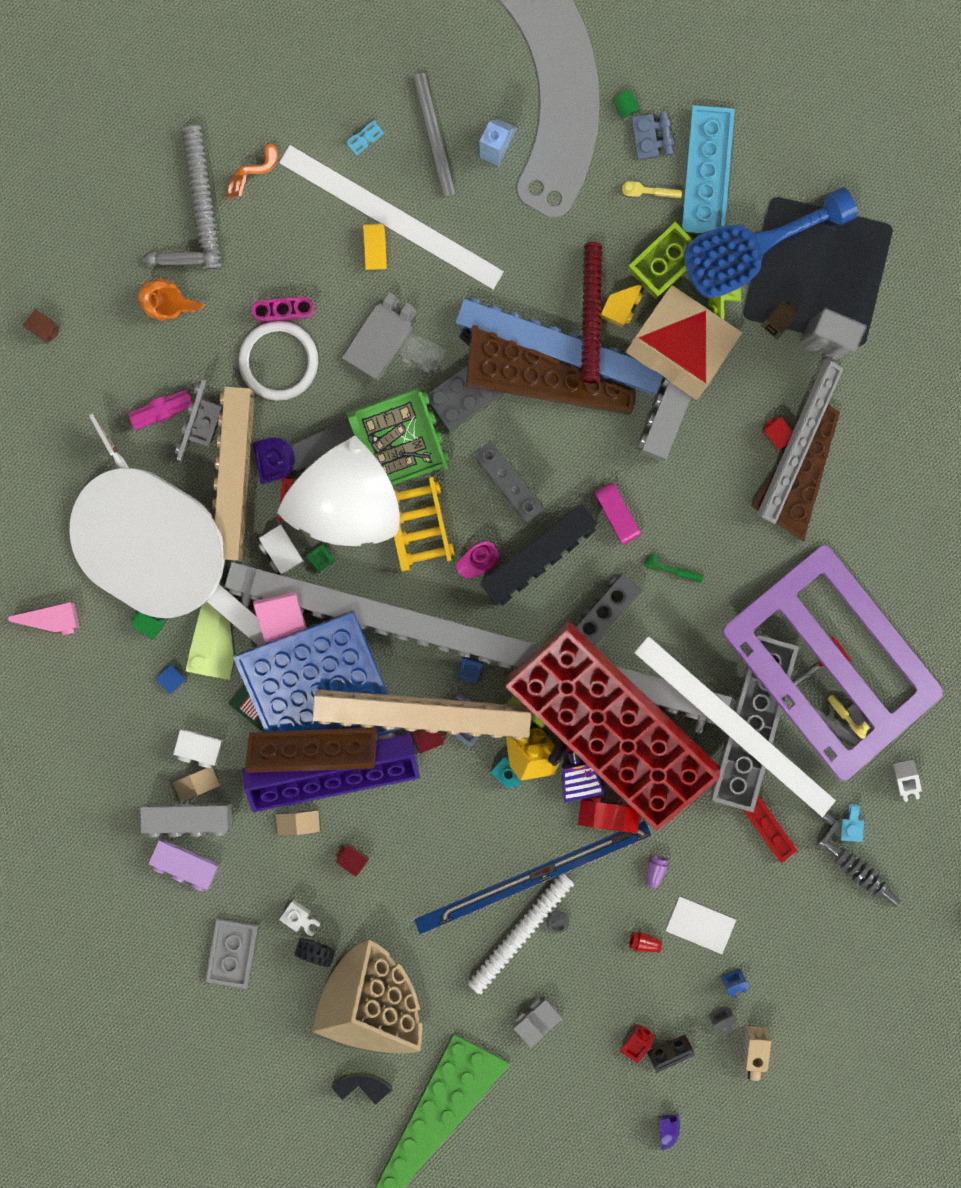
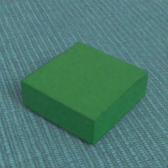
M323 543L306 555L318 573L336 561Z

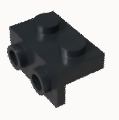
M686 1034L647 1051L656 1073L695 1056Z

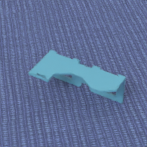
M374 120L361 132L350 137L347 140V145L357 156L368 147L367 143L369 141L373 143L384 132ZM372 125H374V127H373L372 129H370L369 131H367L368 128H370ZM379 131L380 134H378V135L374 138L373 135H375V134ZM356 138L358 139L355 143L351 144ZM362 145L363 148H361V149L357 152L356 149H358V148Z

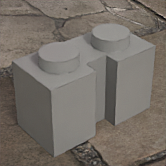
M546 997L542 1000L540 998L536 999L530 1005L532 1008L526 1014L522 1012L514 1020V1030L530 1047L535 1045L563 1019L562 1015Z

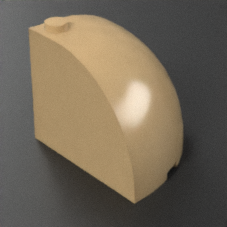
M367 940L356 945L341 959L329 977L318 1004L312 1032L342 1044L386 1053H413L420 1051L422 1042V1023H419L418 1016L420 1006L413 985L406 972L399 963L396 964L389 956L390 953L378 944Z

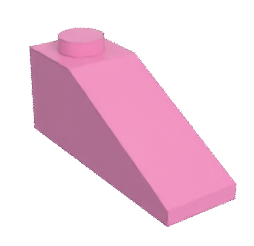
M71 602L8 617L10 622L52 632H61L62 635L75 633L74 629L80 628L75 605Z

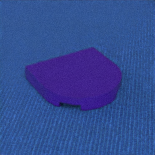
M272 437L252 442L261 484L284 479L290 474L294 465V453L286 440Z

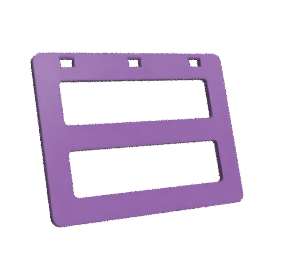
M828 546L817 548L723 628V636L839 780H847L943 696L942 687ZM819 574H823L914 687L915 693L894 712H888L797 598V593ZM778 610L783 614L871 724L872 731L850 750L843 746L755 636L754 629L775 611ZM743 643L752 651L748 656L740 647ZM785 695H787V697L794 704L790 707V709L781 699ZM827 747L835 755L832 760L823 751Z

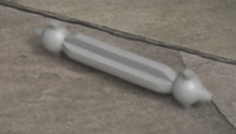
M213 250L205 254L202 252L160 253L158 255L153 251L141 260L146 262L148 267H152L157 263L160 265L202 264L204 262L209 266L219 260L220 256L216 255Z

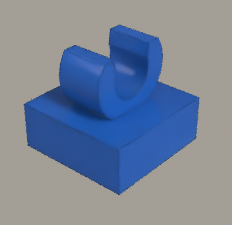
M741 969L721 976L728 994L733 998L736 997V992L741 990L743 993L747 992L746 988H749Z

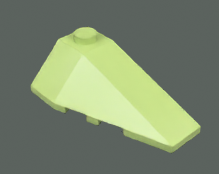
M206 601L200 609L186 671L230 680L234 664L230 621Z

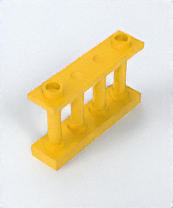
M433 477L429 478L430 485L401 492L394 491L398 503H400L399 500L431 493L435 506L402 513V511H399V529L397 535L394 536L402 572L410 571V566L414 562L441 556H447V561L450 562L452 561L451 556H455L453 544H448L438 501L437 494L441 493L439 482H434ZM434 514L438 516L439 527L408 534L401 530L400 524H404V521ZM442 535L444 543L442 548L416 554L406 552L405 545L411 541Z

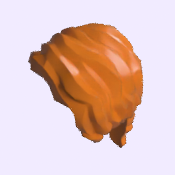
M157 278L155 281H145L138 296L139 304L146 315L160 321L176 319L181 312H194L202 310L205 306L202 302L197 303L194 300L185 299L176 284L162 278Z

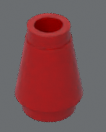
M641 931L632 932L629 948L633 949L634 952L659 953L662 948V940H658Z

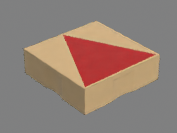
M671 285L634 338L626 353L651 370L660 373L673 385L698 400L742 332Z

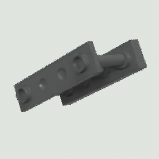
M491 441L474 453L476 462L525 525L543 512V507Z

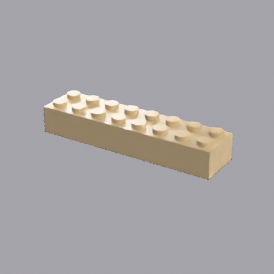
M225 387L224 392L220 394V405L223 406V413H219L218 424L221 426L222 431L221 435L217 436V447L220 449V456H216L215 468L219 472L218 477L214 479V490L217 491V499H213L212 511L215 512L214 522L222 535L224 543L223 559L225 561H243L255 396L251 388Z

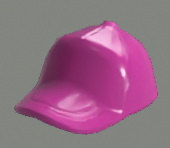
M486 540L477 541L467 548V552L458 560L456 570L464 578L476 577L493 569L499 561L500 554L493 543Z

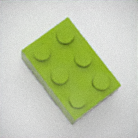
M674 222L628 266L627 270L657 300L687 272L684 262V250L692 239Z

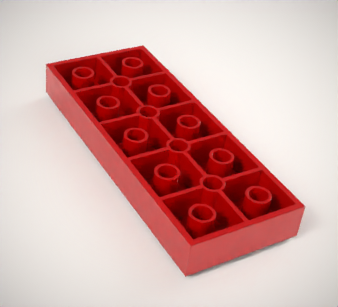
M569 621L507 677L505 687L657 831L720 778V767Z

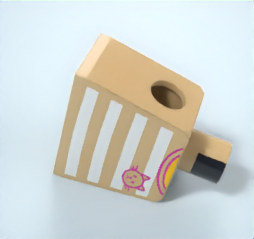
M746 1026L743 1062L745 1069L748 1071V1079L752 1081H759L761 1072L768 1071L771 1038L767 1027Z

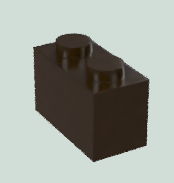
M782 301L761 326L777 340L799 316L796 312L797 308L790 302L785 303Z

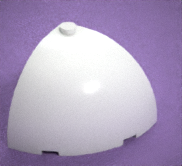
M356 435L334 447L315 461L292 485L278 510V514L295 529H302L310 533V537L343 546H361L362 543L373 542L375 544L388 540L397 535L400 522L398 502L387 474L375 456Z

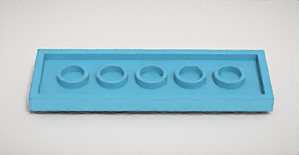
M692 106L682 229L687 234L701 235L712 229L725 226L735 109Z

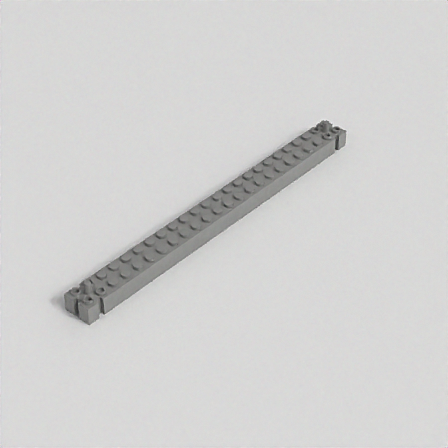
M231 562L225 584L226 588H230L229 593L242 596L241 603L247 609L250 599L261 600L296 592L302 613H305L307 609L313 611V616L326 619L327 615L335 618L354 610L361 629L367 630V627L370 626L374 627V632L388 635V632L396 633L395 638L408 641L409 637L417 639L416 644L429 646V643L437 644L436 649L449 652L450 648L458 650L457 655L470 658V654L479 656V661L490 663L491 659L499 661L498 666L511 669L512 665L519 667L541 647L540 645ZM617 667L656 706L657 704L664 706L663 710L675 714L678 713V710L684 711V716L697 719L694 732L702 734L705 722L715 724L665 679ZM714 693L727 706H730L732 697Z

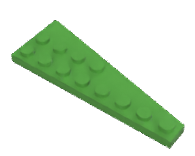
M453 1034L376 1188H404L505 1072L510 1062Z

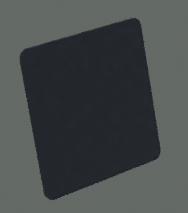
M775 197L769 203L763 231L786 225L822 207ZM859 216L842 225L825 220L779 242L763 255L761 269L750 281L743 310L744 317L751 321L764 323L782 301L785 303L790 302L797 308L796 312L799 316L787 329L804 333L809 320L822 310L827 309L865 325L866 328L858 346L864 345L868 338L893 234L892 227L887 223Z

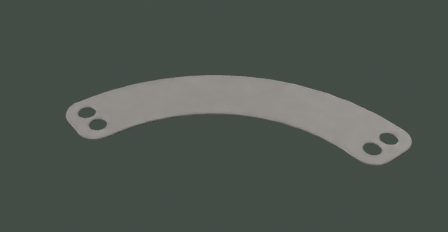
M500 0L521 28L530 46L540 85L541 105L536 141L529 161L518 181L517 192L525 204L545 216L552 218L561 217L571 209L584 183L595 147L600 100L594 52L585 24L573 0ZM534 180H538L544 185L543 193L538 196L532 195L528 190L529 184ZM551 191H557L562 196V202L558 206H551L547 202V195Z

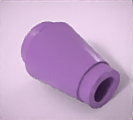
M652 855L651 859L648 860L647 886L658 888L669 867L667 858Z

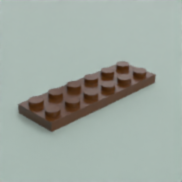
M351 728L249 732L245 770L246 773L375 768L377 729Z

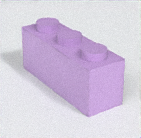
M163 839L158 841L149 861V865L153 866L152 870L164 874V872L172 874L171 878L182 883L184 880L192 883L191 887L199 891L210 888L220 866L216 862Z

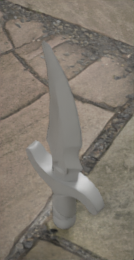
M832 705L828 706V715L814 708L836 735L843 737L854 745L862 740L852 728H848L840 719L834 718L835 709Z

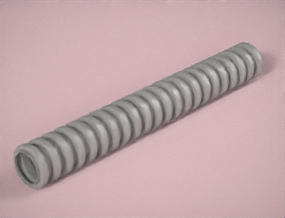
M189 125L183 128V132L185 133L184 139H186L184 143L187 146L185 150L188 152L186 157L189 159L187 164L190 165L188 171L191 172L189 177L192 178L190 184L193 185L191 191L194 192L192 197L195 198L193 204L196 205L194 210L197 212L195 217H197L196 224H198V237H200L198 241L201 244L199 248L204 254L213 250L218 255L220 254L219 250H217L219 246L216 244L218 239L215 237L217 232L214 231L216 225L213 224L215 219L212 217L214 212L211 211L213 205L210 204L212 199L209 198L211 192L208 191L210 185L207 184L209 179L207 178L208 172H206V159H204V146H202L204 142L201 139L203 135L200 132L202 128L199 125ZM220 259L209 266L204 262L202 269L206 271L219 269L221 267Z

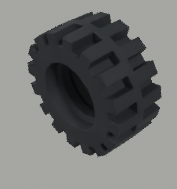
M300 938L294 956L319 966L330 967L336 950L319 942Z

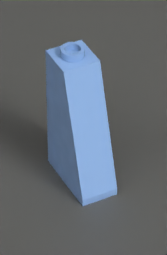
M500 119L489 121L480 139V158L499 166L517 127Z

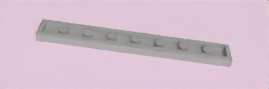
M824 360L757 513V516L770 523L776 524L844 369L831 360Z

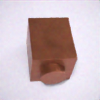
M36 309L23 325V327L47 344L57 337L59 333L58 328L60 327Z

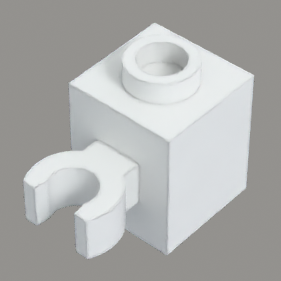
M909 760L893 764L901 796L903 795L904 801H908L907 796L909 794H915L916 799H919V792L922 790L915 761Z
M294 899L280 918L281 922L296 932L301 926L304 927L306 934L309 936L314 934L309 929L310 924L320 926L318 920L307 918L311 911Z

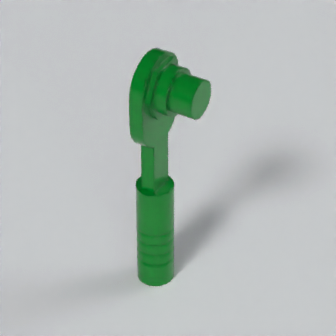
M651 553L644 563V567L648 569L673 573L677 577L701 583L704 574L680 568L674 569L658 563V555Z

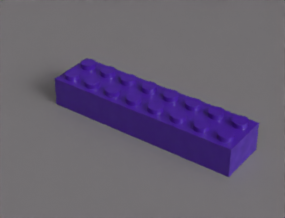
M411 734L377 739L375 768L246 773L245 767L242 768L244 790L252 812L420 778Z

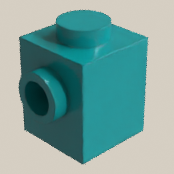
M505 756L490 771L509 790L512 786L516 789L522 782L510 767L509 759Z

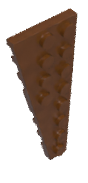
M476 325L472 326L466 378L467 387L631 415L633 412L634 392L601 380L596 384H585L581 382L582 375L578 368L568 367L559 363V360L533 349L528 350L517 345V342L502 339L496 333H488L479 329Z

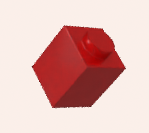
M773 417L764 424L766 429L762 433L776 451H779L788 444L793 431L781 417L777 420Z

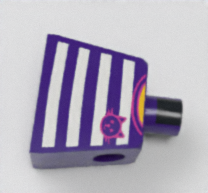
M570 750L568 752L570 761L561 764L564 803L603 795L604 791L597 773L574 751Z

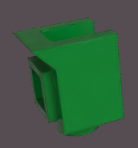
M136 610L131 618L133 621L131 626L153 640L156 639L168 620H159L160 618L148 616Z

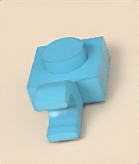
M849 804L848 819H841L840 840L863 841L864 820L858 819L860 811L858 804Z

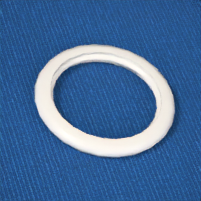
M285 321L267 322L252 330L244 339L238 357L239 371L248 388H251L255 394L274 401L288 400L304 392L313 382L319 363L315 343L309 334L301 327ZM282 331L294 335L302 342L307 352L308 365L303 378L296 385L285 390H272L262 386L256 381L249 367V355L253 345L260 337L270 332Z

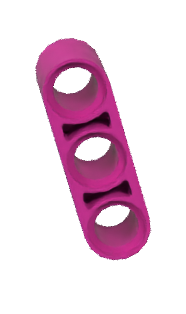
M307 297L262 300L253 304L252 315L257 321L262 323L301 320L313 316L315 308L312 301ZM303 303L310 305V309L306 313L299 312V306ZM281 305L289 307V311L285 315L278 314V308ZM260 307H266L268 310L267 314L263 317L257 316V310Z
M613 482L593 491L622 545L641 536L640 530Z

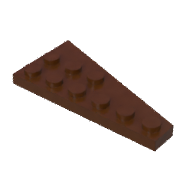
M829 404L776 522L777 525L802 542L805 541L808 524L810 523L813 506L817 498L825 463L840 412ZM778 466L751 505L756 511L760 509Z

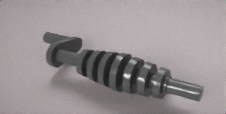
M811 809L830 825L815 846L819 849L824 847L834 855V862L837 865L842 862L840 868L843 871L847 870L846 875L848 877L853 876L852 881L854 883L859 882V886L862 888L867 886L866 890L870 893L874 891V896H883L892 905L898 906L901 900L888 890L886 881L880 883L882 877L880 875L875 876L876 871L873 868L870 869L871 865L867 862L863 864L864 860L861 858L856 859V855L853 853L847 856L849 853L847 849L840 850L828 840L840 824V821L833 818L827 812L822 817L814 809Z

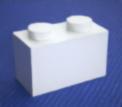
M282 525L277 526L259 538L261 543L258 545L264 555L269 554L273 560L270 562V565L275 573L280 572L281 575H284L304 562Z
M181 729L173 755H177L180 761L190 763L191 760L199 761V766L211 768V765L215 766L218 763L224 740Z

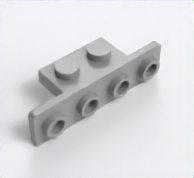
M203 378L201 382L198 381L194 393L197 394L195 402L191 401L188 409V414H191L189 422L185 421L181 431L185 435L183 441L178 442L175 454H178L177 460L179 461L184 458L189 440L208 447L210 446L222 405L203 399L208 378Z

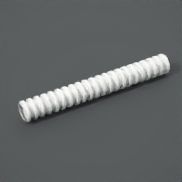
M561 874L558 879H554L555 883H551L550 888L545 890L546 893L541 894L542 898H538L537 904H533V908L528 910L529 913L524 914L525 918L519 920L520 924L515 925L516 928L511 930L512 933L506 935L507 939H503L502 945L499 944L498 949L493 951L494 954L489 955L490 959H486L485 965L482 964L480 966L481 969L476 971L477 974L472 975L473 979L467 981L468 985L476 993L482 994V990L487 989V984L492 983L491 979H495L496 974L501 972L500 969H504V964L509 963L508 959L514 957L513 954L518 952L517 949L522 948L521 944L527 942L526 938H530V934L535 932L534 929L539 928V923L544 922L543 918H547V914L553 911L552 908L557 907L556 903L561 902V897L564 898L566 896L565 893L570 891L569 888L574 887L573 882L567 876Z

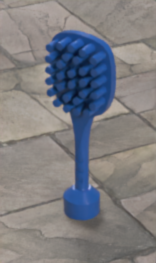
M841 187L826 194L821 209L778 228L753 233L741 225H727L699 235L688 243L684 250V262L692 284L702 296L710 298L728 294L744 286L758 274L761 269L763 255L779 242L825 220L842 225L857 218V208L853 197L845 187Z

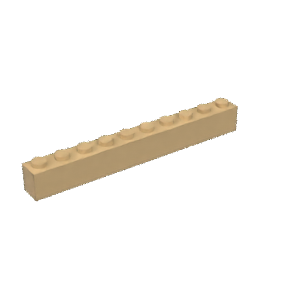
M316 689L313 721H318L320 724L336 722L343 726L361 724L362 727L366 728L383 726L385 729H395V727H400L407 731L425 729L430 733L447 731L449 734L463 732L469 733L471 736L488 734L494 738L512 736L513 739L521 740L524 737L529 738L531 711L526 706Z

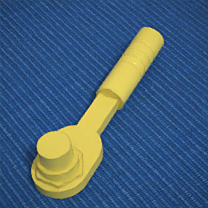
M627 181L622 186L623 194L630 197H639L642 194L680 199L682 197V190L643 187L641 183Z
M834 695L829 696L828 702L841 718L847 720L853 731L864 739L870 726L866 722L857 726L848 716V711Z

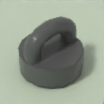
M552 911L548 914L547 928L551 932L560 933L568 929V917L565 913Z

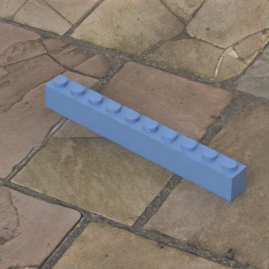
M474 298L463 300L455 323L456 326L471 331L472 326L476 325L479 329L488 333H496L502 339L517 342V345L528 350H536L559 360L560 363L583 370L581 369V358L583 357L581 355L583 351L581 349L583 345L581 336L574 333H569L568 336L561 333V329L554 326H549L548 329L541 326V322L534 319H529V321L523 320L521 315L514 312H509V314L503 313L501 308L494 305H489V307L483 306L481 301ZM600 347V363H598L600 364V369H598L600 377L654 396L657 394L663 375L651 370L629 355L628 357L621 354L622 351L617 348L609 347L608 350Z

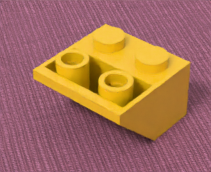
M542 728L530 729L529 738L524 737L521 740L513 739L512 736H506L509 765L520 781L555 775L559 764L552 766L548 762V757L555 745Z

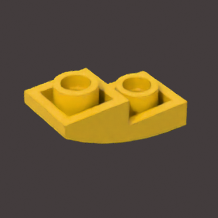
M384 223L363 224L365 270L387 269Z

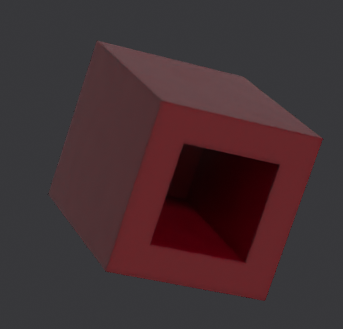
M421 729L412 733L419 753L443 745V740L446 739L444 731L430 733L425 729Z
M350 843L347 847L342 845L335 855L338 857L336 863L355 877L358 876L370 859Z

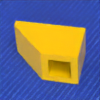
M636 285L611 294L603 308L601 318L622 328L625 323L629 324L634 315L631 309L634 304L638 305L643 293L640 292L642 286Z

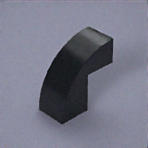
M364 1072L347 1074L334 1081L331 1085V1088L342 1100L359 1086L375 1105L392 1091V1086L387 1081L374 1074Z

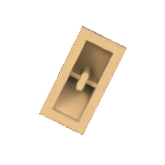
M213 766L172 782L180 802L220 786Z
M319 810L276 814L278 835H302L320 832Z

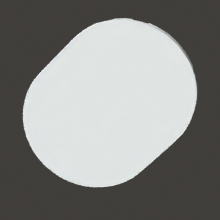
M120 468L102 473L84 487L74 504L70 518L69 533L72 550L79 566L92 582L143 614L157 618H174L196 610L215 592L224 569V543L220 529L217 528L210 512L196 499L151 472L137 468Z

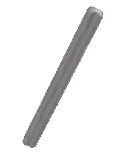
M424 73L414 75V80L443 194L445 197L454 195L455 191L426 76Z

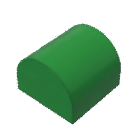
M632 90L625 91L612 100L621 119L641 110Z

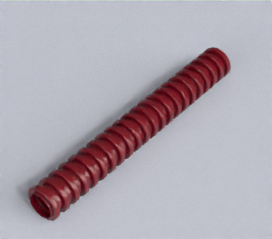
M588 242L583 246V255L585 256L583 261L585 263L583 264L584 288L582 292L584 294L582 296V305L584 307H582V311L584 313H582V331L584 332L581 335L583 337L581 340L583 344L581 346L583 350L581 352L583 356L581 358V369H583L581 370V382L596 384L600 381L598 377L600 375L598 370L600 369V364L598 363H600L599 350L601 347L599 345L601 342V333L599 332L601 330L599 326L601 324V307L599 306H601L600 300L602 297L600 294L602 292L600 288L602 283L600 281L602 280L601 250L603 246L598 242Z

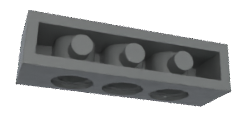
M624 573L621 576L616 574L608 583L611 587L607 592L602 590L594 599L597 603L592 609L589 606L580 615L583 619L578 625L575 622L572 624L593 645L600 640L642 592V589ZM615 590L620 591L623 596L619 603H615L611 599V594ZM601 606L606 607L609 612L605 619L597 616V609ZM587 622L592 623L595 627L591 635L583 632V625Z

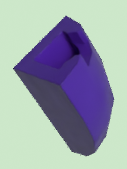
M679 1114L658 1116L661 1150L670 1148L677 1141L680 1134Z

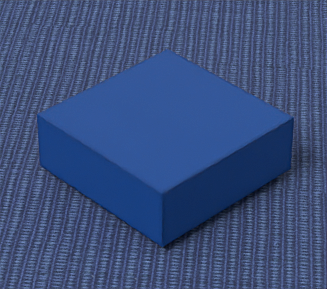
M462 658L457 678L478 684L483 663Z
M173 664L156 678L170 694L187 680Z

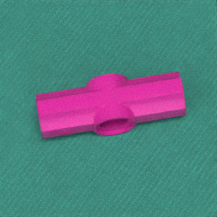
M185 389L168 397L157 398L149 402V405L132 411L128 415L134 429L140 430L153 423L167 421L173 418L175 414L189 409L190 403L193 400L188 389Z

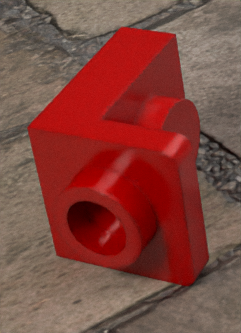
M637 1024L634 1027L633 1033L622 1045L620 1052L638 1063L652 1046L654 1034L648 1028Z

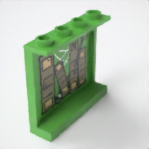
M419 387L346 413L354 436L356 435L375 456L387 474L392 486L443 467L445 470H449L446 464L450 462L447 451H442L440 443H443L440 431L435 432L433 426L436 423L433 411L428 412L426 406L430 404L426 392H421Z

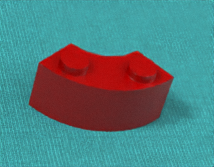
M594 796L590 797V800H581L578 825L638 833L640 814L626 801L620 800V804L602 802L603 798Z

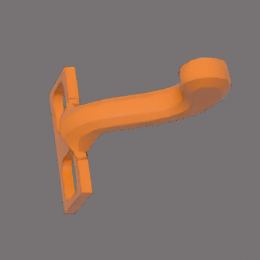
M267 144L264 147L265 159L263 164L244 165L235 171L234 177L230 178L226 194L227 199L242 196L247 174H263L274 168L278 159V151L273 144Z

